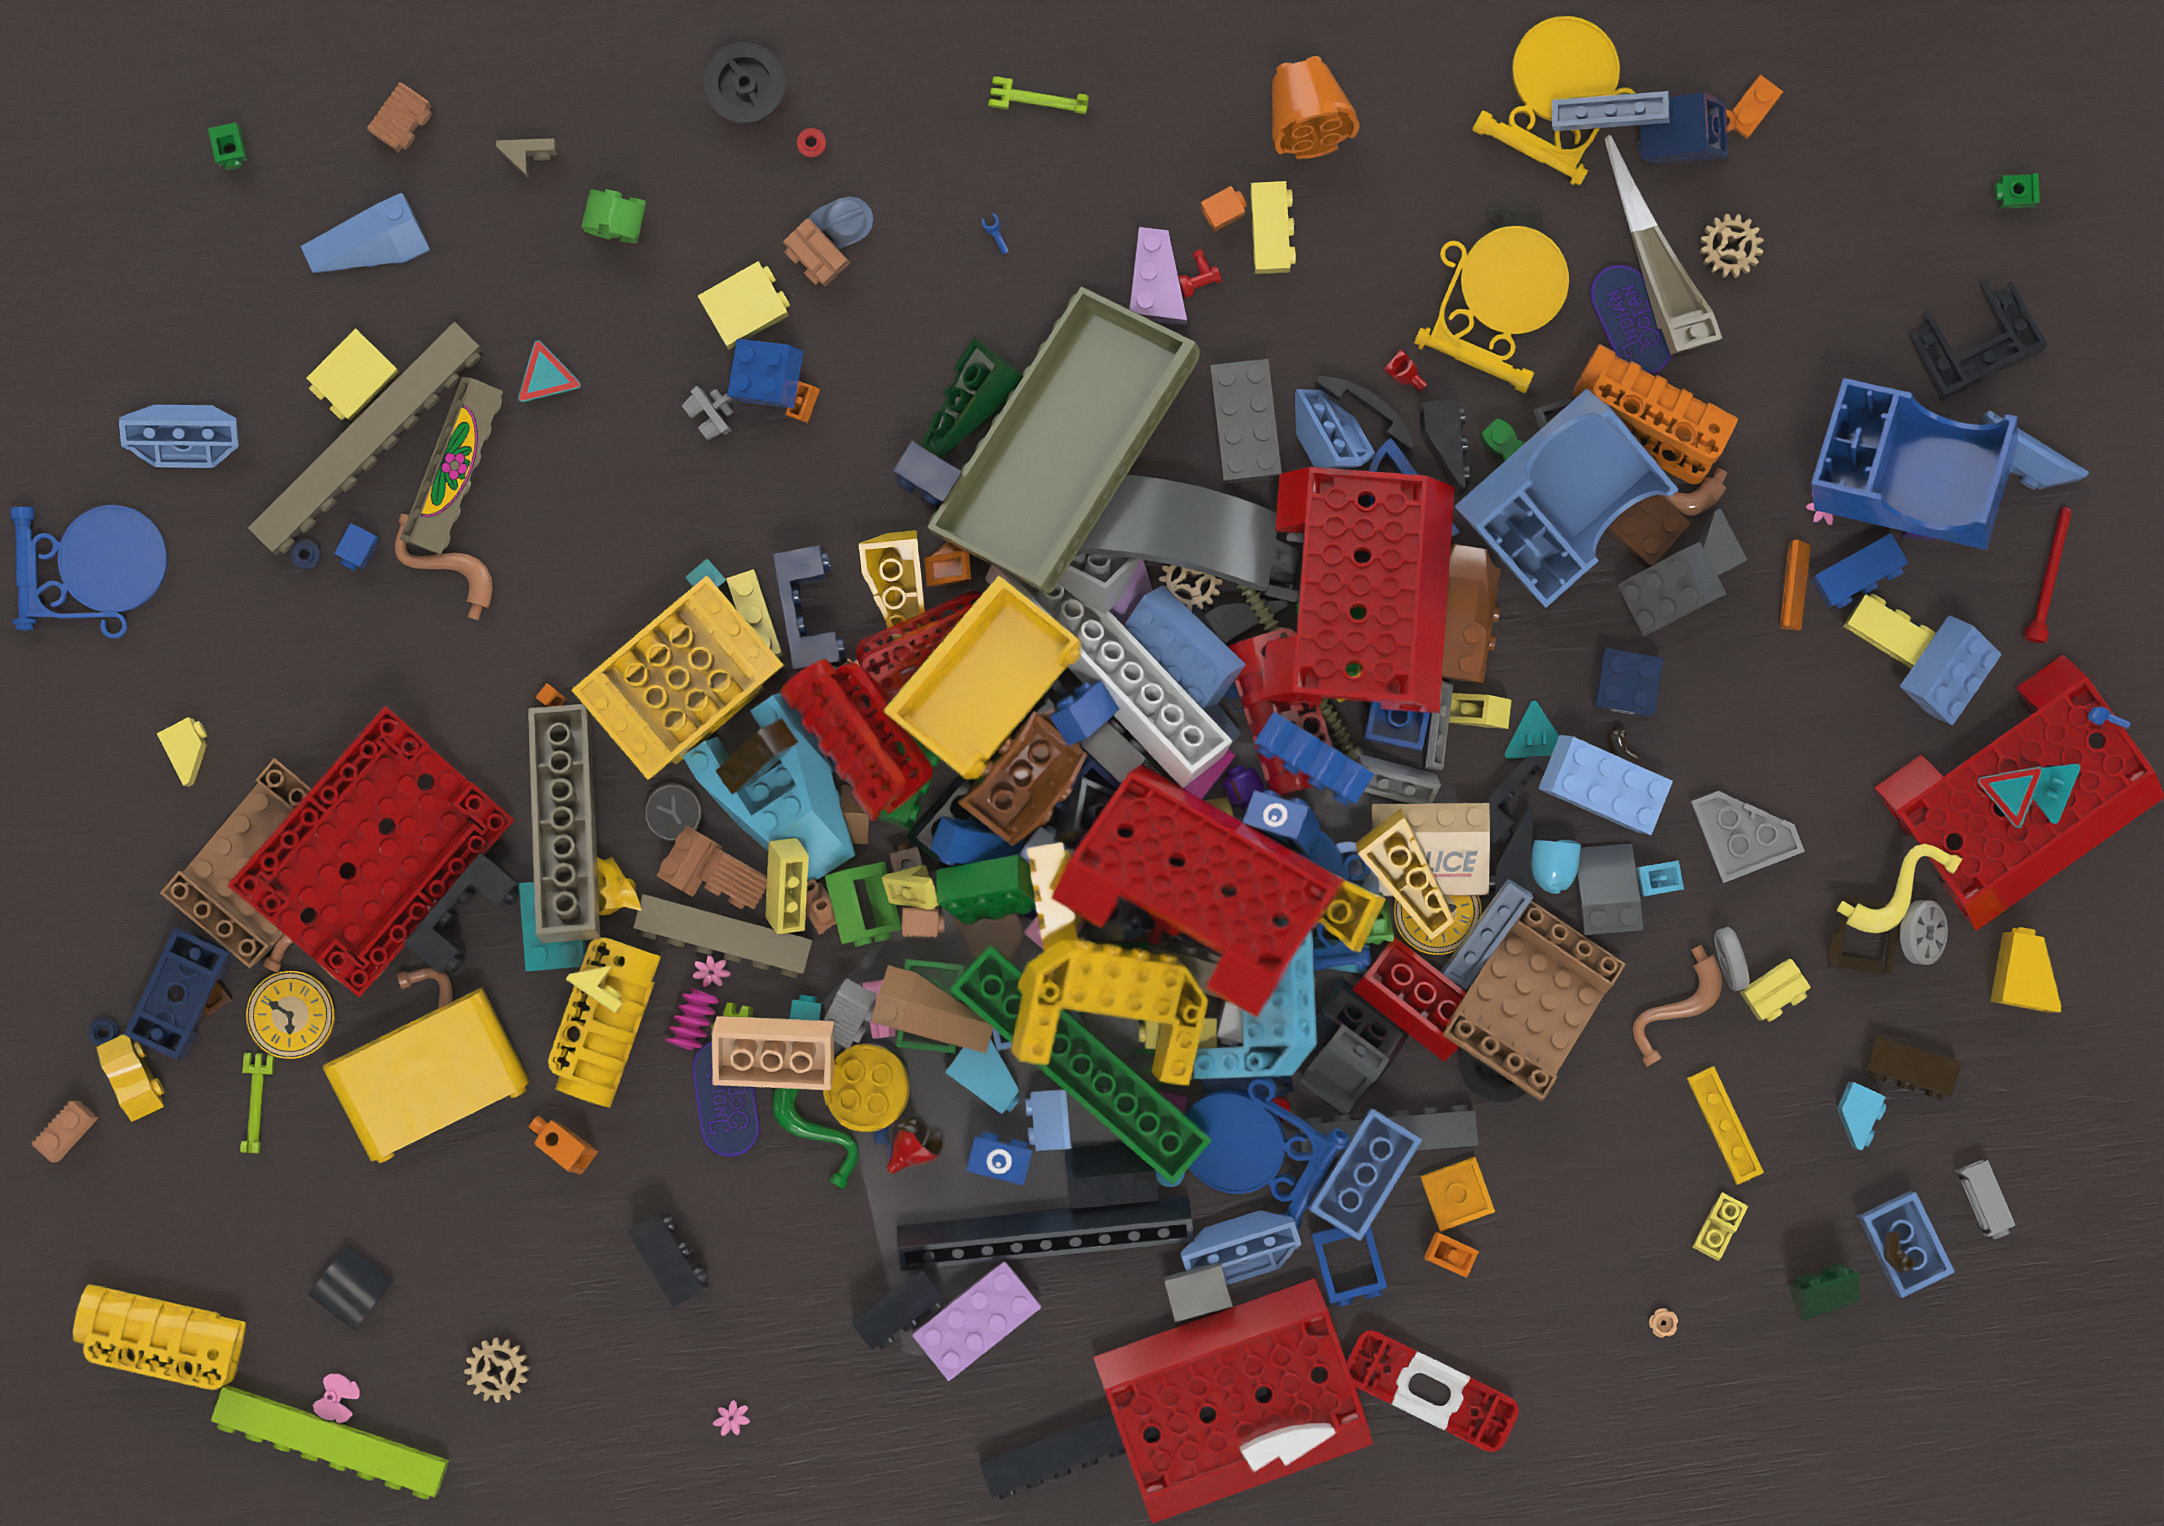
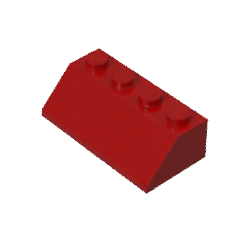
M1394 936V941L1389 942L1352 990L1445 1062L1459 1048V1045L1445 1037L1443 1033L1466 992Z

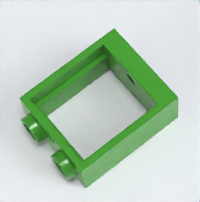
M885 862L846 869L825 876L842 944L854 942L855 947L872 943V937H874L875 942L891 939L892 932L902 930L896 904L889 903L882 877L888 874ZM865 880L877 928L865 930L853 883L855 881Z

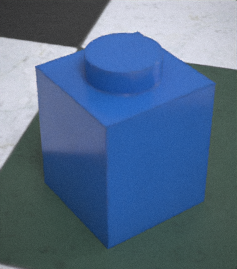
M350 523L334 554L341 558L339 561L341 565L355 571L357 566L365 570L381 539Z

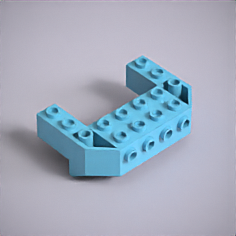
M1282 917L1272 919V923L1277 927L1283 928L1288 925L1287 921ZM1312 931L1309 932L1291 960L1286 975L1259 1017L1256 1018L1242 1010L1244 1047L1197 1049L1194 1060V1079L1292 1075L1316 1045Z

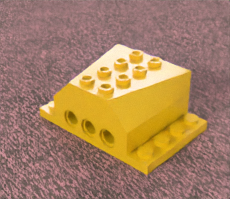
M705 576L574 687L572 691L642 774L650 780L671 761L677 765L684 759L683 755L704 742L764 691L765 688L762 684L784 665L710 578Z

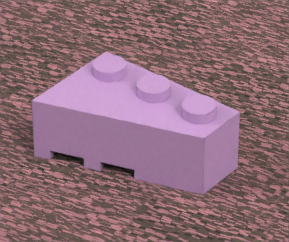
M1139 227L1130 310L1154 322L1186 325L1187 317L1168 230Z

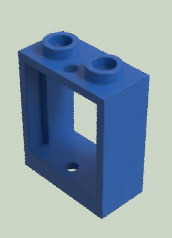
M1337 1226L1311 1233L1328 1300L1330 1303L1336 1302L1337 1307L1351 1304L1354 1302L1353 1297L1363 1294L1365 1299L1382 1295L1381 1290L1387 1288L1371 1226H1369L1364 1236L1377 1282L1335 1293L1322 1244L1351 1237V1235Z

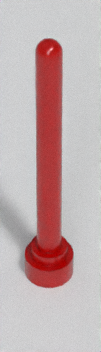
M2067 506L2060 509L2034 621L2030 622V626H2026L2024 639L2035 643L2046 644L2049 636L2048 625L2045 623L2072 513L2071 509Z

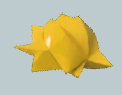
M597 857L599 915L612 914L621 907L642 911L635 892L636 884L634 881L624 877L613 857L606 860Z

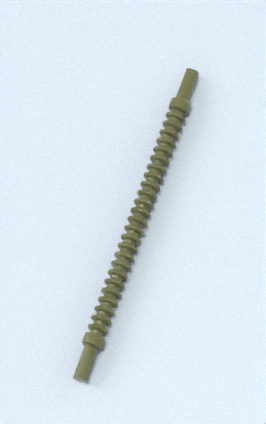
M1237 585V589L1241 588L1243 590L1241 595L1247 596L1246 603H1251L1250 609L1256 611L1254 616L1260 617L1259 624L1265 625L1264 631L1272 632L1283 629V627L1278 626L1279 620H1274L1275 613L1269 612L1270 606H1265L1264 602L1266 599L1260 598V591L1257 592L1243 585ZM1282 634L1281 638H1286L1285 634ZM1322 698L1319 706L1324 721L1328 725L1326 727L1327 730L1332 731L1330 736H1335L1337 739L1335 744L1341 745L1339 750L1344 751L1345 756L1356 762L1358 755H1363V752L1358 746H1354L1355 740L1349 739L1351 733H1346V726H1341L1342 719L1336 718L1337 712H1332L1333 705L1327 704L1328 698Z

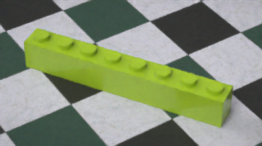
M229 1385L222 1387L211 1419L212 1422L218 1423L217 1428L229 1433H234L235 1430L246 1433L245 1438L261 1443L263 1439L274 1442V1448L285 1452H290V1449L302 1452L301 1457L317 1462L318 1458L330 1461L328 1466L334 1469L345 1471L347 1467L356 1470L358 1477L367 1480H373L374 1477L385 1480V1486L401 1490L402 1486L412 1489L414 1496L423 1499H429L430 1496L435 1497L438 1495L450 1461L374 1434L336 1423L332 1420L323 1419L318 1415Z

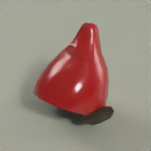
M916 1117L903 1120L898 1126L900 1130L893 1141V1150L887 1170L889 1173L894 1174L909 1166L922 1165L935 1160L944 1148L941 1133L932 1132L919 1120H916Z

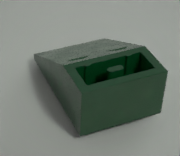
M1836 1263L1822 1268V1274L1811 1275V1273H1806L1795 1277V1283L1788 1285L1799 1319L1807 1320L1859 1302V1272L1850 1269L1848 1266L1844 1267Z

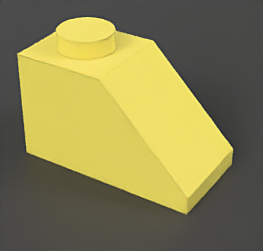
M1452 693L1449 723L1508 729L1512 700L1492 695Z
M188 717L157 733L183 786L190 787L194 785L207 746L204 740L207 734L200 721L195 722L194 719Z

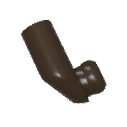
M1621 726L1613 727L1607 737L1610 753L1633 764H1637L1641 755L1627 748L1625 737L1627 731Z
M1885 1231V1260L1898 1272H1910L1914 1268V1260L1899 1248L1900 1233Z

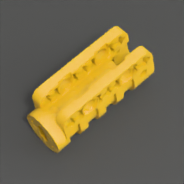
M600 937V939L591 941L579 972L603 968L592 965L593 961L606 964L605 967L613 966L600 987L604 989L608 985L621 994L619 1000L624 1004L618 1013H615L587 993H582V990L577 986H574L548 1060L550 1070L559 1075L555 1087L556 1090L611 1108L655 984L652 981L661 956L609 938ZM606 945V949L610 950L609 955L602 956V953L598 952L599 946L604 947ZM621 957L625 959V964L622 967L618 963ZM586 1001L590 1009L589 1011L582 1012V1008L578 1007L579 1002ZM577 1016L582 1020L585 1019L586 1022L573 1021L572 1019ZM573 1026L580 1030V1038L576 1042H572L568 1036V1032ZM563 1045L575 1047L576 1051L571 1052L568 1051L569 1049H563ZM566 1057V1060L570 1062V1066L563 1067V1064L559 1062V1058Z
M88 1284L77 1309L73 1340L74 1342L84 1344V1355L92 1363L215 1390L230 1384L236 1376L245 1338L246 1322L221 1317L216 1312ZM113 1346H116V1348L113 1351H109L107 1354L104 1353V1349L111 1350L113 1349ZM129 1348L135 1353L134 1361L129 1358ZM155 1356H159V1360H154L152 1358H155ZM187 1361L193 1367L192 1374L186 1371L185 1364ZM162 1362L169 1363L165 1367L161 1366ZM213 1369H217V1374L211 1373L210 1371H213Z

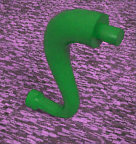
M774 1088L771 1102L772 1111L782 1128L797 1137L837 1143L846 1148V1160L839 1171L834 1173L829 1179L831 1183L844 1190L848 1184L847 1178L856 1166L859 1157V1148L855 1140L842 1131L818 1125L802 1118L795 1107L796 1097L800 1089Z

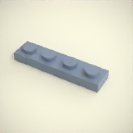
M1668 91L1552 100L1553 131L1670 123V96Z
M1507 879L1441 970L1442 974L1464 989H1467L1533 899L1532 893Z

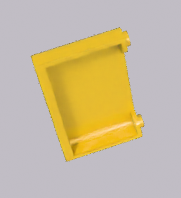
M998 576L886 707L884 712L966 780L972 777L976 779L985 770L987 760L1069 664L1073 665L1077 662L1082 654L1080 650L1082 644L1076 636Z
M483 987L324 1064L322 1067L371 1161L377 1160L378 1163L391 1159L394 1156V1151L508 1095L511 1098H515L527 1091L525 1086L530 1081Z

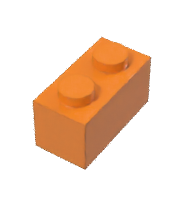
M798 381L794 409L787 408L785 415L808 423L820 389Z

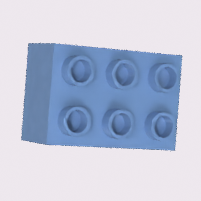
M1586 388L1454 507L1521 584L1546 608L1599 561L1596 557L1597 544L1607 527L1622 512L1633 504L1654 495L1671 497L1679 489L1611 408Z

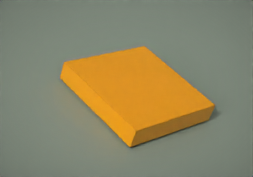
M1475 1156L1420 1176L1440 1232L1495 1212Z

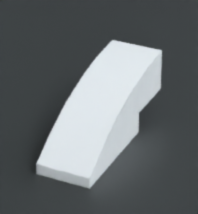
M1330 1424L1290 1426L1259 1436L1239 1448L1255 1472L1278 1456H1280L1285 1465L1289 1464L1335 1434V1431Z

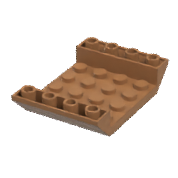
M276 758L257 777L255 781L258 784L184 871H178L160 892L161 895L249 968H252L275 947L278 940L284 934L230 889L227 884L311 790L307 784Z
M1530 901L1478 973L1450 1018L1443 1035L1540 1101H1543L1557 1079L1556 1074L1603 996L1614 985L1626 964L1533 901Z

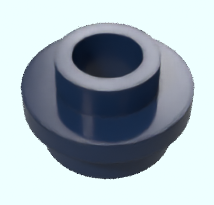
M299 541L291 550L292 562L300 569H311L320 560V550L311 541ZM309 550L310 557L302 560L300 557L301 551Z
M108 1018L95 1020L89 1028V1038L96 1046L117 1038L119 1035L118 1026L113 1020ZM103 1027L109 1030V1035L106 1038L100 1036V1029Z

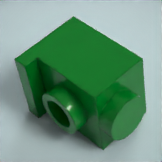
M237 122L208 128L215 162L218 166H224L225 170L242 167L241 162L247 161L248 158L243 141L242 128ZM229 145H234L235 151L227 154L226 148Z
M2039 174L2006 175L1999 178L1998 183L1994 185V199L1999 200V208H2034L2040 203ZM2014 185L2021 187V194H2016L2013 191Z

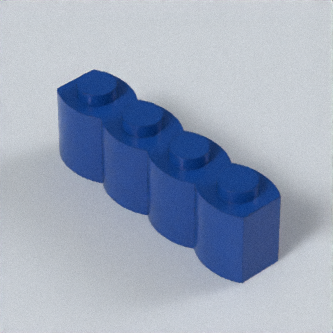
M1275 712L1272 713L1254 744L1259 746L1256 750L1258 753L1270 760L1274 756L1284 762L1282 767L1296 776L1299 772L1309 777L1307 780L1308 784L1320 791L1324 787L1334 793L1332 798L1346 807L1349 803L1355 806L1374 773L1362 765L1349 759L1344 754Z

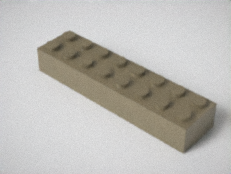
M584 704L528 708L536 935L541 943L600 939L592 714Z

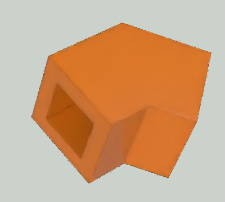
M548 683L545 684L536 696L547 707L562 706L567 700Z

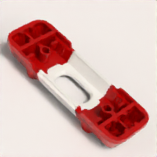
M1370 1330L1362 1333L1346 1362L1356 1388L1488 1452H1495L1503 1447L1518 1417V1405L1511 1397L1377 1331ZM1416 1373H1423L1446 1384L1451 1391L1449 1401L1443 1406H1436L1413 1395L1408 1387L1411 1377Z

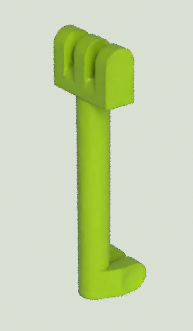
M993 77L992 79L993 84L1001 85L1003 89L991 88L990 95L1001 97V100L989 99L988 106L1008 110L1009 101L1011 100L1072 110L1075 113H1087L1088 95L1077 94V99L1012 89L1013 79Z
M245 1052L242 1073H252L247 1141H241L240 1151L241 1153L260 1154L261 1142L259 1141L263 1080L264 1074L274 1075L275 1056L268 1054L267 1065H263V1053H256L255 1065L251 1064V1053Z

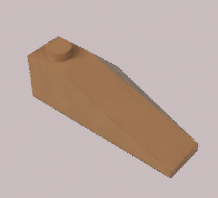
M888 965L871 1022L987 1053L993 1027L988 1022L918 973Z

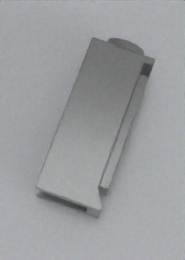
M1981 1159L1955 1170L1956 1173L1963 1177L1960 1181L1980 1228L1986 1230L1982 1235L1998 1239L2009 1234V1228L2016 1225L1988 1160L1984 1161Z

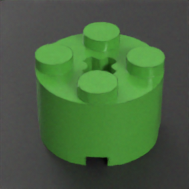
M591 189L588 194L581 229H584L583 231L605 239L617 238L620 239V242L637 243L646 201L637 198L622 199V193L606 189L605 192Z

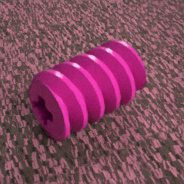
M688 987L692 990V993L682 994V997L688 1004L678 1005V1008L684 1015H674V1020L680 1026H670L669 1029L676 1036L666 1037L665 1041L693 1051V1048H702L703 1046L696 1038L706 1037L707 1035L701 1029V1026L711 1025V1022L705 1018V1015L715 1014V1011L709 1004H718L719 1000L713 995Z

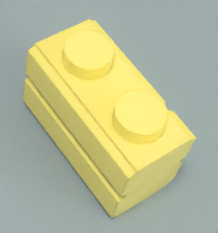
M1786 959L1749 984L1748 988L1739 992L1758 1020L1766 1018L1770 1022L1783 1013L1781 1008L1789 1002L1794 1006L1807 997L1805 991L1811 987L1794 961Z

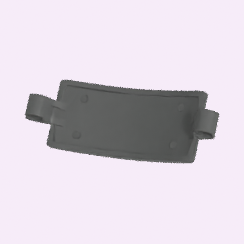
M1126 475L1077 552L1136 558L1171 564L1213 575L1260 591L1267 590L1270 578L1282 584L1294 582L1299 561V551L1296 548L1276 539L1277 513L1243 499L1203 487L1135 475Z

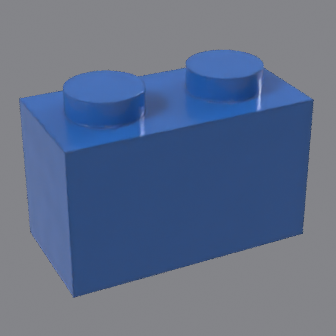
M1102 680L1092 684L1086 681L1073 689L1075 694L1058 702V709L1050 715V718L1068 746L1088 738L1120 710Z

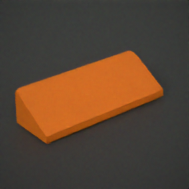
M1793 540L1788 545L1779 623L1780 629L1799 631L1802 628L1811 546L1800 540Z

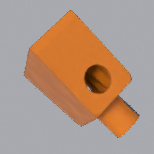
M537 1116L528 1127V1130L538 1137L534 1144L569 1172L582 1175L599 1152L560 1122L551 1120L548 1123L540 1116Z

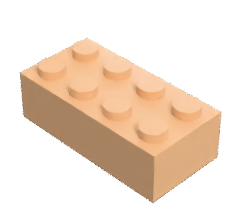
M717 1016L712 1031L713 1085L831 1090L834 1077V1021Z

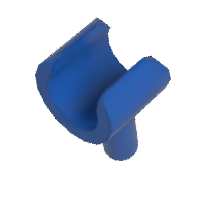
M992 213L996 223L993 226H987L982 218L983 228L986 233L992 234L1002 254H1006L1009 250L999 231L1000 222L998 216Z
M2093 707L2087 716L2091 722L2098 726H2102L2105 720L2126 729L2130 727L2129 721L2114 716L2104 707Z

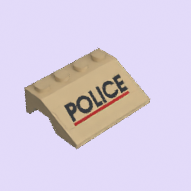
M1489 803L1371 805V831L1402 808L1443 896L1489 895ZM1378 878L1379 892L1383 893V896H1393Z

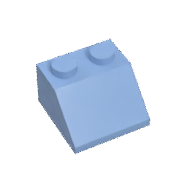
M1064 1089L1030 1092L1031 1098H1025L1027 1116L1033 1115L1034 1126L1028 1128L1029 1145H1035L1036 1151L1071 1149L1066 1091Z

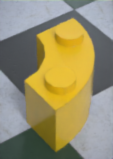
M123 1034L97 1047L101 1067L112 1084L119 1105L132 1122L164 1107L161 1095L164 1094L163 1086L158 1078H153L144 1059L147 1054L142 1043L135 1042Z

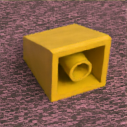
M2022 927L2012 928V932L2002 933L1990 1002L2043 1012H2060L2061 1003L2044 937L2035 936L2036 930Z

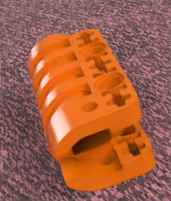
M1598 344L1571 395L1578 397L1587 388L1611 408L1630 432H1634L1633 436L1639 443L1641 438L1647 440L1643 448L1661 469L1687 483H1701L1708 474L1712 464L1722 454L1738 418L1709 402L1707 404L1692 397L1693 393L1683 388L1682 390L1668 384L1665 378L1659 375L1653 376L1641 369L1642 366L1633 361L1629 363L1615 355L1616 352ZM1656 444H1657V445L1659 446V448L1657 449L1656 452H1653V450H1654V448H1655V446H1656ZM1662 451H1672L1676 456V460H1666L1662 455ZM1682 459H1685L1683 466H1679V463L1682 461ZM1693 465L1698 467L1697 473L1692 472Z

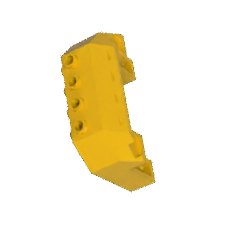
M1062 939L1027 964L1017 987L1023 993L1011 1047V1052L1019 1061L1048 1065L1060 1008L1162 1023L1151 1072L1161 1082L1189 1085L1208 1000L1188 969L1178 960L1177 956L1168 953L1155 954L1142 949H1122L1110 944H1105L1104 946L1096 945L1084 940L1071 941Z

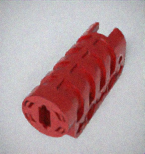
M975 590L969 591L858 642L855 647L858 663L888 705L915 675L923 662L932 655L974 604L971 605L970 601L972 599L978 601L983 593ZM960 604H961V606H962L963 609H960V610H959V608L957 607V605H960ZM945 610H953L956 612L943 619H940L941 614ZM935 616L936 620L934 622H932L931 617ZM923 623L924 626L918 628L917 624ZM908 628L909 633L907 634L904 631V629ZM892 634H900L902 636L887 643L889 636ZM882 640V645L879 646L877 641ZM869 647L871 650L865 653L864 648Z
M1283 628L1228 646L1246 664L1235 679V685L1253 742L1256 741L1270 716L1275 712L1303 729V723L1307 721L1315 723L1318 731L1311 735L1318 739L1321 738L1322 742L1332 747L1319 704L1305 703L1306 714L1299 717L1302 714L1301 712L1304 711L1302 703L1262 700L1265 657L1262 655V652H1266L1267 641L1281 639L1282 634H1285L1286 637L1296 636L1293 630ZM1257 752L1268 790L1278 793L1282 798L1314 788L1307 783L1309 777L1299 772L1296 776L1282 767L1284 762L1274 756L1270 760Z
M822 659L800 671L780 690V695L790 709H797L802 716L801 724L806 731L814 733L820 741L818 748L824 756H830L837 765L835 771L842 780H848L853 787L852 795L872 822L880 816L883 809L888 814H891L901 807L931 779L933 770L930 762L910 734L886 715L884 710L888 704L858 664L848 663L835 670L828 659ZM863 693L870 699V708L863 702ZM897 740L904 745V755L897 749Z

